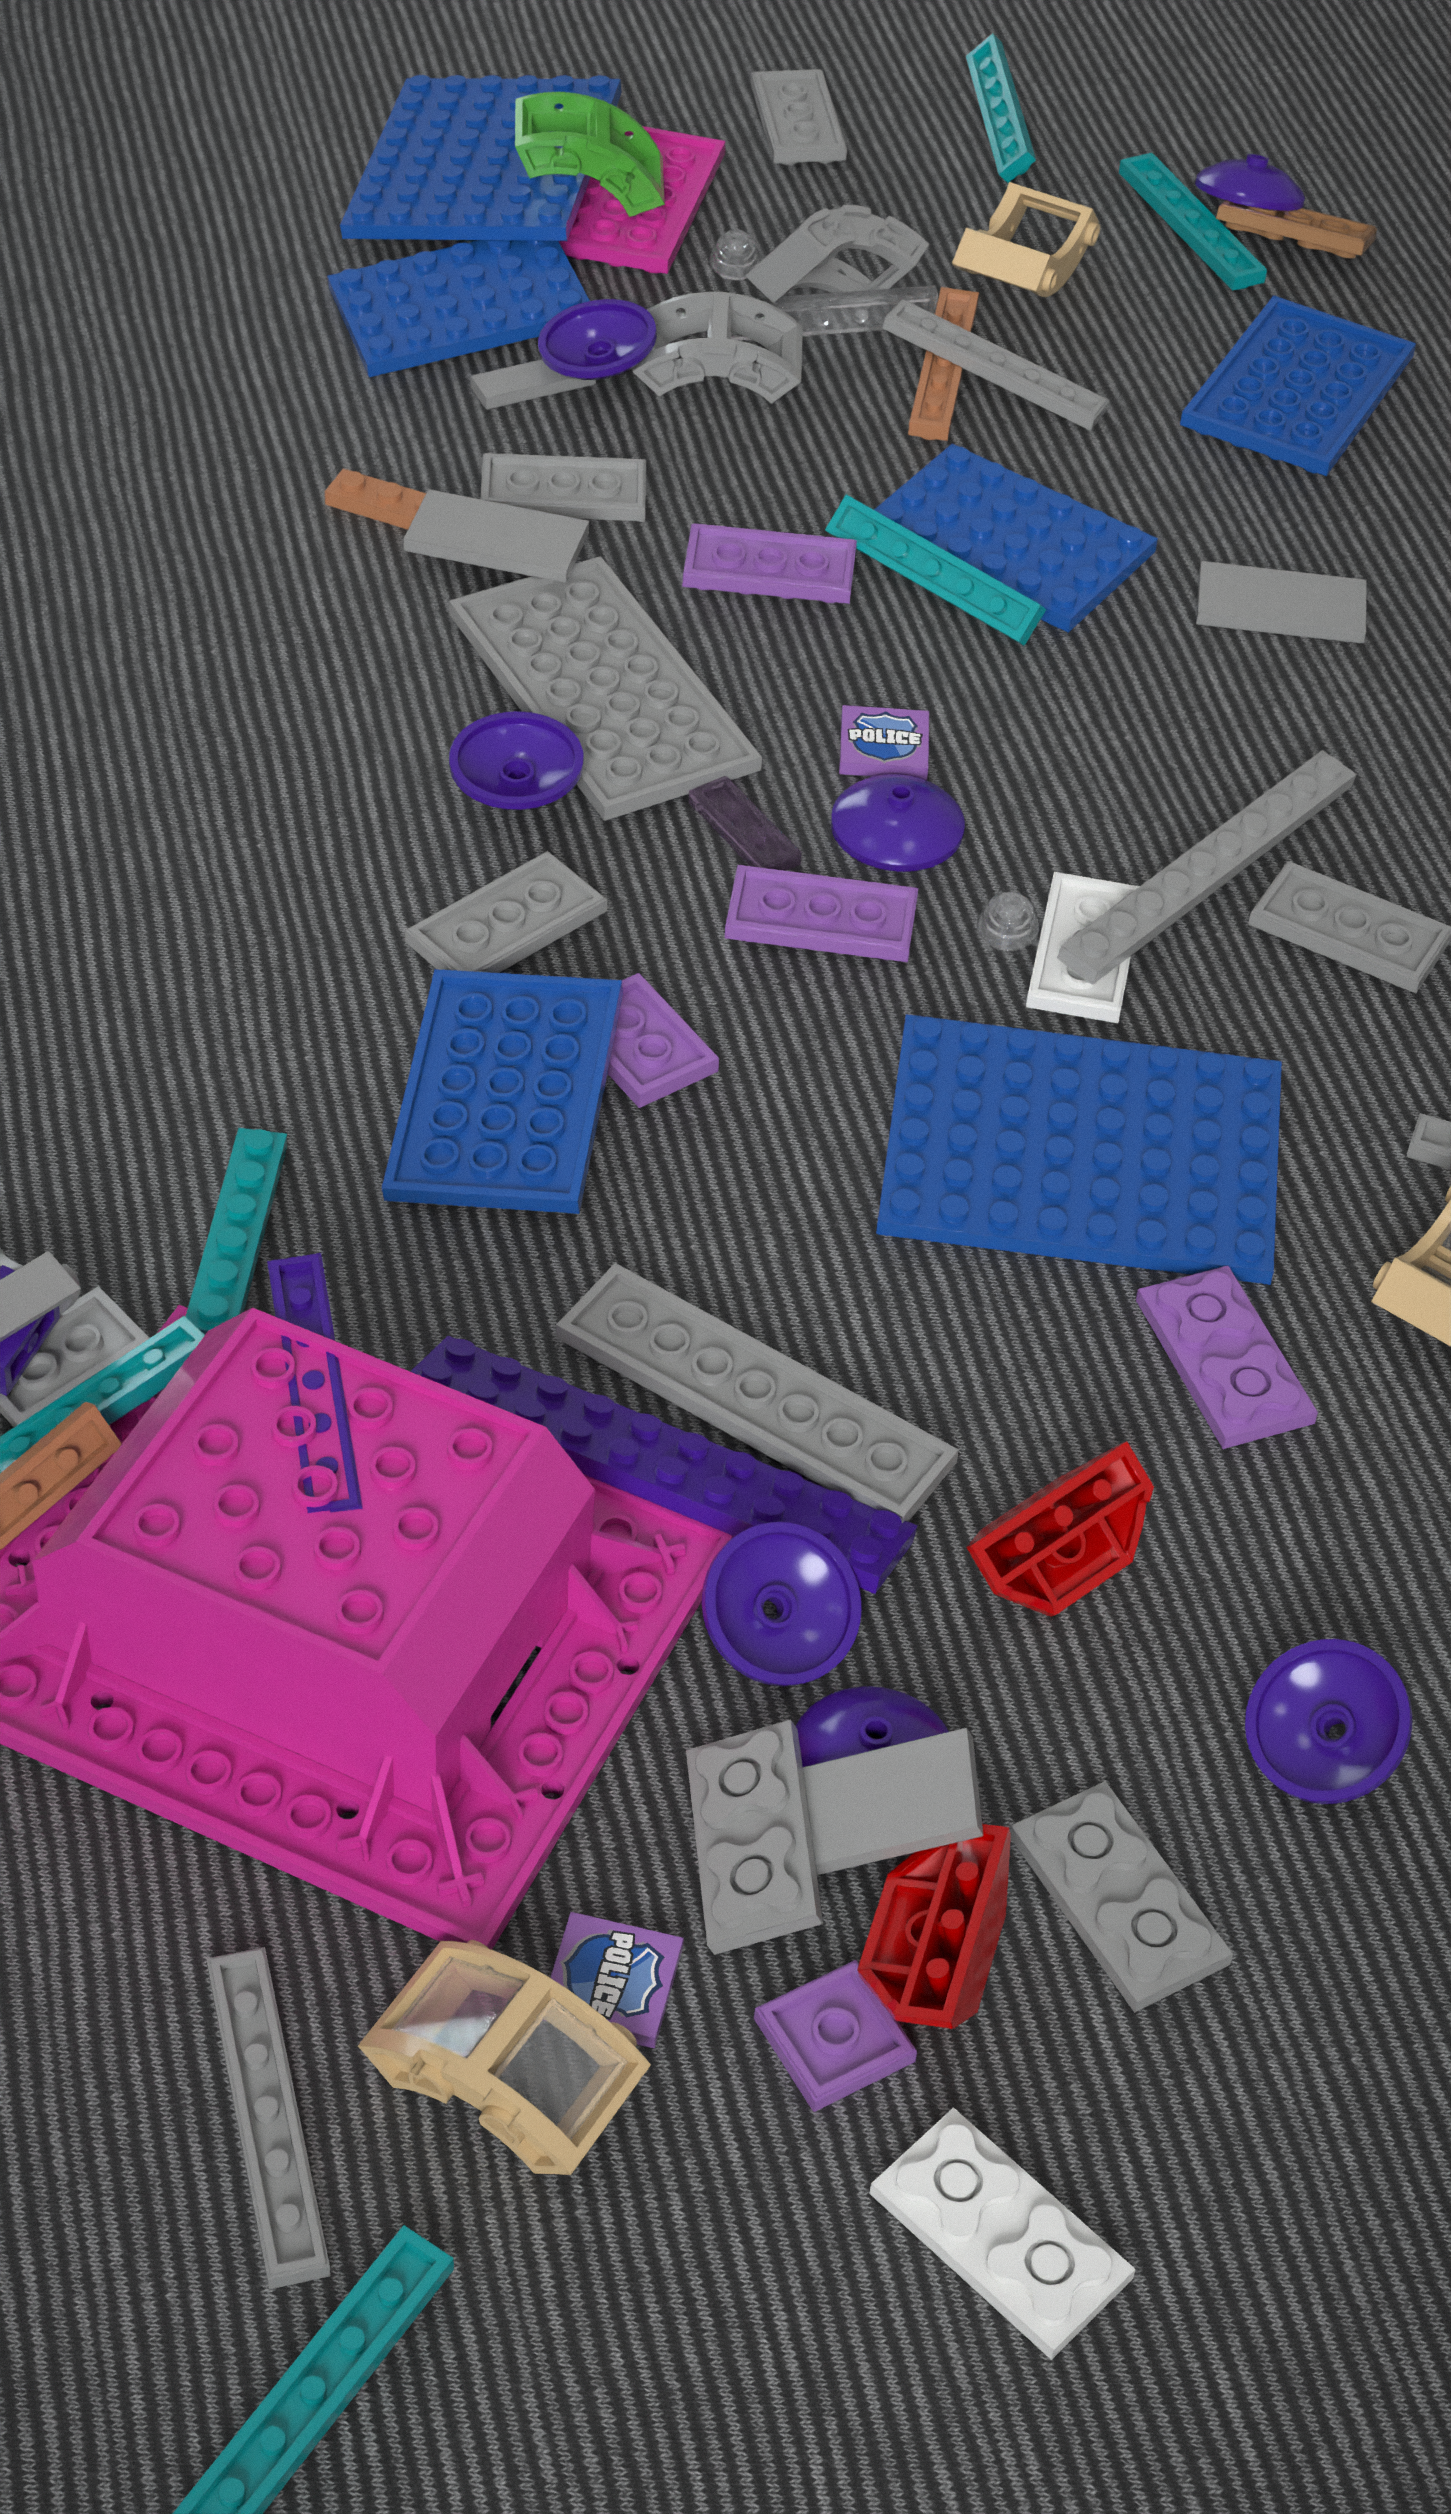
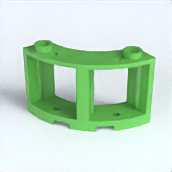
M544 92L515 99V148L530 179L549 174L576 176L578 173L588 175L599 180L600 186L607 189L619 200L629 217L665 205L663 156L649 133L630 115L603 100L577 93ZM560 103L563 105V108L557 109L555 105ZM631 131L633 135L626 136L625 132Z

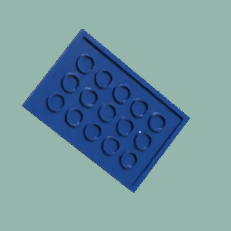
M478 240L469 243H457L452 247L431 252L423 251L414 256L397 260H384L375 265L358 269H346L340 273L327 276L329 290L368 377L539 337L543 327L555 315L569 307L590 301L559 241Z
M1273 295L1182 411L1180 425L1193 429L1199 434L1210 435L1230 442L1236 447L1247 448L1267 455L1273 460H1281L1304 468L1308 472L1327 476L1413 358L1416 343Z
M954 444L948 446L874 509L1042 605L1046 611L1040 620L1068 633L1156 552L1158 538L1141 531L1137 527L1127 525L1106 515L1102 511L1088 507L1065 494H1060L1037 483L1033 479L1021 476L998 463L991 462L970 452L966 448Z
M435 969L382 1184L384 1201L580 1214L623 998L622 980Z

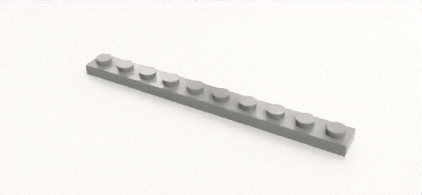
M1323 750L1061 945L1057 959L1092 985L1351 788L1357 774L1344 766L1338 759L1330 756Z

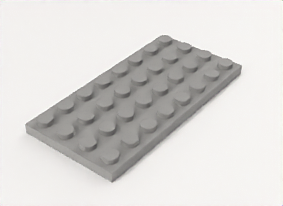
M601 556L575 563L566 583L531 576L449 600L450 617L520 710L553 718L567 726L577 736L584 754L583 772L577 782V786L604 821L761 771L762 756Z

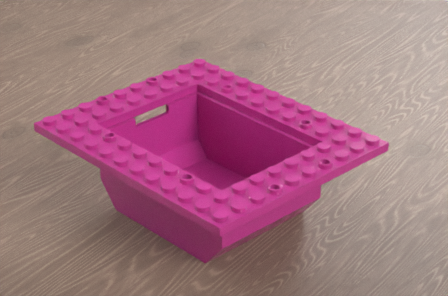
M178 1305L158 1332L181 1317L186 1316L188 1308ZM251 1308L209 1330L163 1390L155 1394L147 1402L141 1403L109 1425L122 1444L119 1449L0 1550V1744L437 1941L467 1943L469 1940H476L492 1950L700 1605L704 1580L711 1562L719 1550L735 1536L584 1475L547 1427L285 1320ZM281 1335L290 1338L292 1355L283 1349ZM296 1340L309 1345V1347H301L297 1344ZM326 1352H329L338 1357L363 1509L330 1513V1510L308 1513L307 1507H320L331 1501L349 1499ZM285 1362H287V1364L289 1365V1369L287 1370V1372ZM313 1370L321 1372L325 1379L324 1385L315 1390L306 1388L302 1383L303 1375ZM294 1375H296L300 1406L291 1405L288 1383L293 1379ZM324 1413L331 1418L329 1430L322 1433L316 1432L315 1414ZM293 1416L302 1417L304 1434L296 1436ZM306 1444L309 1466L301 1469L298 1446ZM323 1457H332L338 1462V1471L334 1473L329 1468L316 1465V1462ZM310 1476L314 1497L305 1495L303 1480ZM18 1563H27V1565H25V1566H24V1565H17V1567L14 1566V1565H16V1564H18ZM535 1646L541 1647V1651L491 1728L493 1712ZM629 1669L635 1671L636 1673L626 1675L621 1673L620 1671ZM102 1704L110 1705V1707L101 1710L95 1709ZM549 1793H556L561 1797L552 1800L544 1796ZM347 1812L356 1814V1816L351 1819H343L340 1817L341 1814Z

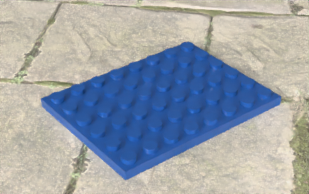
M417 75L406 78L340 223L342 239L567 241L590 176L578 173L576 176L549 174L529 178L515 148V99L544 92H569L591 96L617 107L622 93L621 80L609 79L607 76L602 75L593 76L589 79H573L567 75L557 76L553 79H537L532 75L521 76L517 79H501V77L496 75H489L483 78H465L461 75H453L447 78H430L426 75ZM558 103L555 107L561 109L563 105Z
M906 1014L876 1234L1190 1275L1229 1266L1237 1281L1271 1285L1274 1272L1282 1061Z

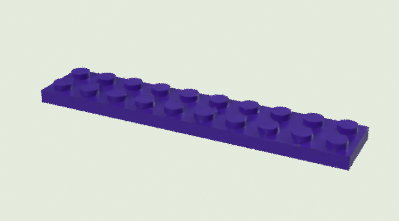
M447 1336L410 1371L547 1427L584 1475L732 1536H736L753 1526L769 1522H790L808 1527L829 1539L843 1553L854 1571L859 1588L876 1594L914 1541L918 1525L908 1521L902 1523L901 1518L893 1512L876 1510L866 1504L853 1500L846 1493L831 1491L806 1481L794 1472L779 1470L755 1460L753 1456L747 1453L732 1451L708 1441L700 1434L685 1432L661 1422L653 1415L636 1412L614 1403L606 1396L592 1394L569 1385L559 1377L547 1376L522 1366L515 1359L500 1357L476 1347L468 1340Z

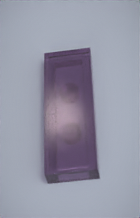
M724 776L689 790V804L749 866L787 871L801 865L802 852L728 777Z

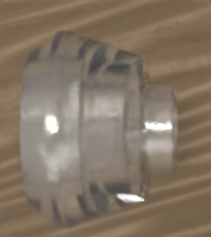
M731 230L718 239L709 259L713 270L719 276L728 280L748 279L746 274L761 261L754 239L742 230Z
M1005 892L994 896L983 909L977 920V930L990 946L1002 951H1017L1036 940L1039 934V922L1032 903L1026 897L1016 892Z

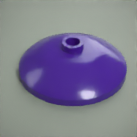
M1247 154L1246 159L1224 160L1204 168L1196 175L1195 185L1200 190L1220 199L1241 205L1269 210L1292 211L1303 208L1305 202V195L1301 188L1287 173L1269 165V158L1262 155Z
M617 299L593 300L569 307L551 318L540 332L538 348L541 359L553 371L573 379L599 380L622 374L638 365L653 349L657 339V329L652 315L640 305Z
M513 711L489 715L465 727L451 745L449 767L456 785L474 800L503 810H529L548 805L560 799L574 788L583 772L584 754L577 736L561 722L537 713Z
M903 774L878 775L853 784L837 798L831 815L833 836L846 853L871 867L897 872L924 870L946 861L960 847L965 829L963 812L958 803L947 792L927 780Z
M769 1522L753 1526L737 1534L719 1550L711 1562L704 1580L702 1611L705 1626L714 1646L735 1670L763 1684L784 1687L796 1686L816 1680L827 1674L847 1655L855 1641L860 1626L861 1595L856 1576L849 1562L829 1539L799 1524ZM765 1601H770L776 1606L777 1616L775 1619L767 1617L764 1613L763 1605Z
M1321 1639L1296 1646L1279 1656L1265 1669L1257 1680L1246 1708V1739L1258 1768L1277 1788L1286 1794L1302 1801L1317 1804L1348 1802L1362 1797L1379 1787L1393 1774L1400 1764L1408 1748L1412 1732L1411 1702L1405 1685L1397 1672L1375 1651L1347 1640ZM1336 1724H1344L1345 1732L1343 1736L1338 1739H1330V1729Z
M875 1686L852 1687L831 1693L807 1709L796 1724L802 1768L949 1732L939 1716L921 1701L897 1690ZM869 1735H877L882 1737V1739H872Z

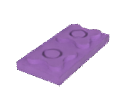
M694 523L691 525L682 587L739 592L745 595L759 594L779 596L785 599L798 598L818 600L826 603L850 604L857 540Z
M737 865L725 925V939L908 962L918 888Z
M1229 1266L1138 1289L1136 1302L1222 1449L1315 1424L1318 1414L1316 1408Z

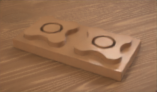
M1227 200L1219 205L1216 217L1218 220L1226 221L1225 226L1230 229L1253 232L1274 240H1283L1284 236L1297 239L1299 246L1327 251L1344 258H1355L1356 255L1361 256L1374 242L1377 233L1376 226L1304 208L1292 211L1269 210L1241 205Z

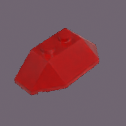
M1128 1441L1058 1477L982 1528L966 1548L993 1594L1047 1616H1055L1133 1562L1144 1524L1146 1504L1151 1500L1154 1486Z
M982 1824V1837L914 1852L888 1873L857 1971L862 1981L895 2021L954 2029L978 2012L1006 1917L1011 1841L1009 1827Z

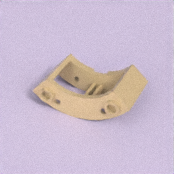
M1009 182L999 206L990 218L989 230L980 229L975 231L966 228L952 265L959 270L971 274H980L1032 291L1038 296L1049 297L1056 293L1070 278L1088 245H1095L1100 233V224H1098L1099 221L1092 208ZM1027 206L1077 222L1066 242L1055 254L1049 255L1010 242Z

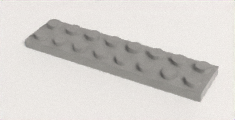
M614 1263L556 1324V1338L821 1486L831 1491L846 1493L853 1500L866 1504L876 1510H886L895 1513L901 1518L902 1523L909 1521L957 1463L959 1449L617 1263Z

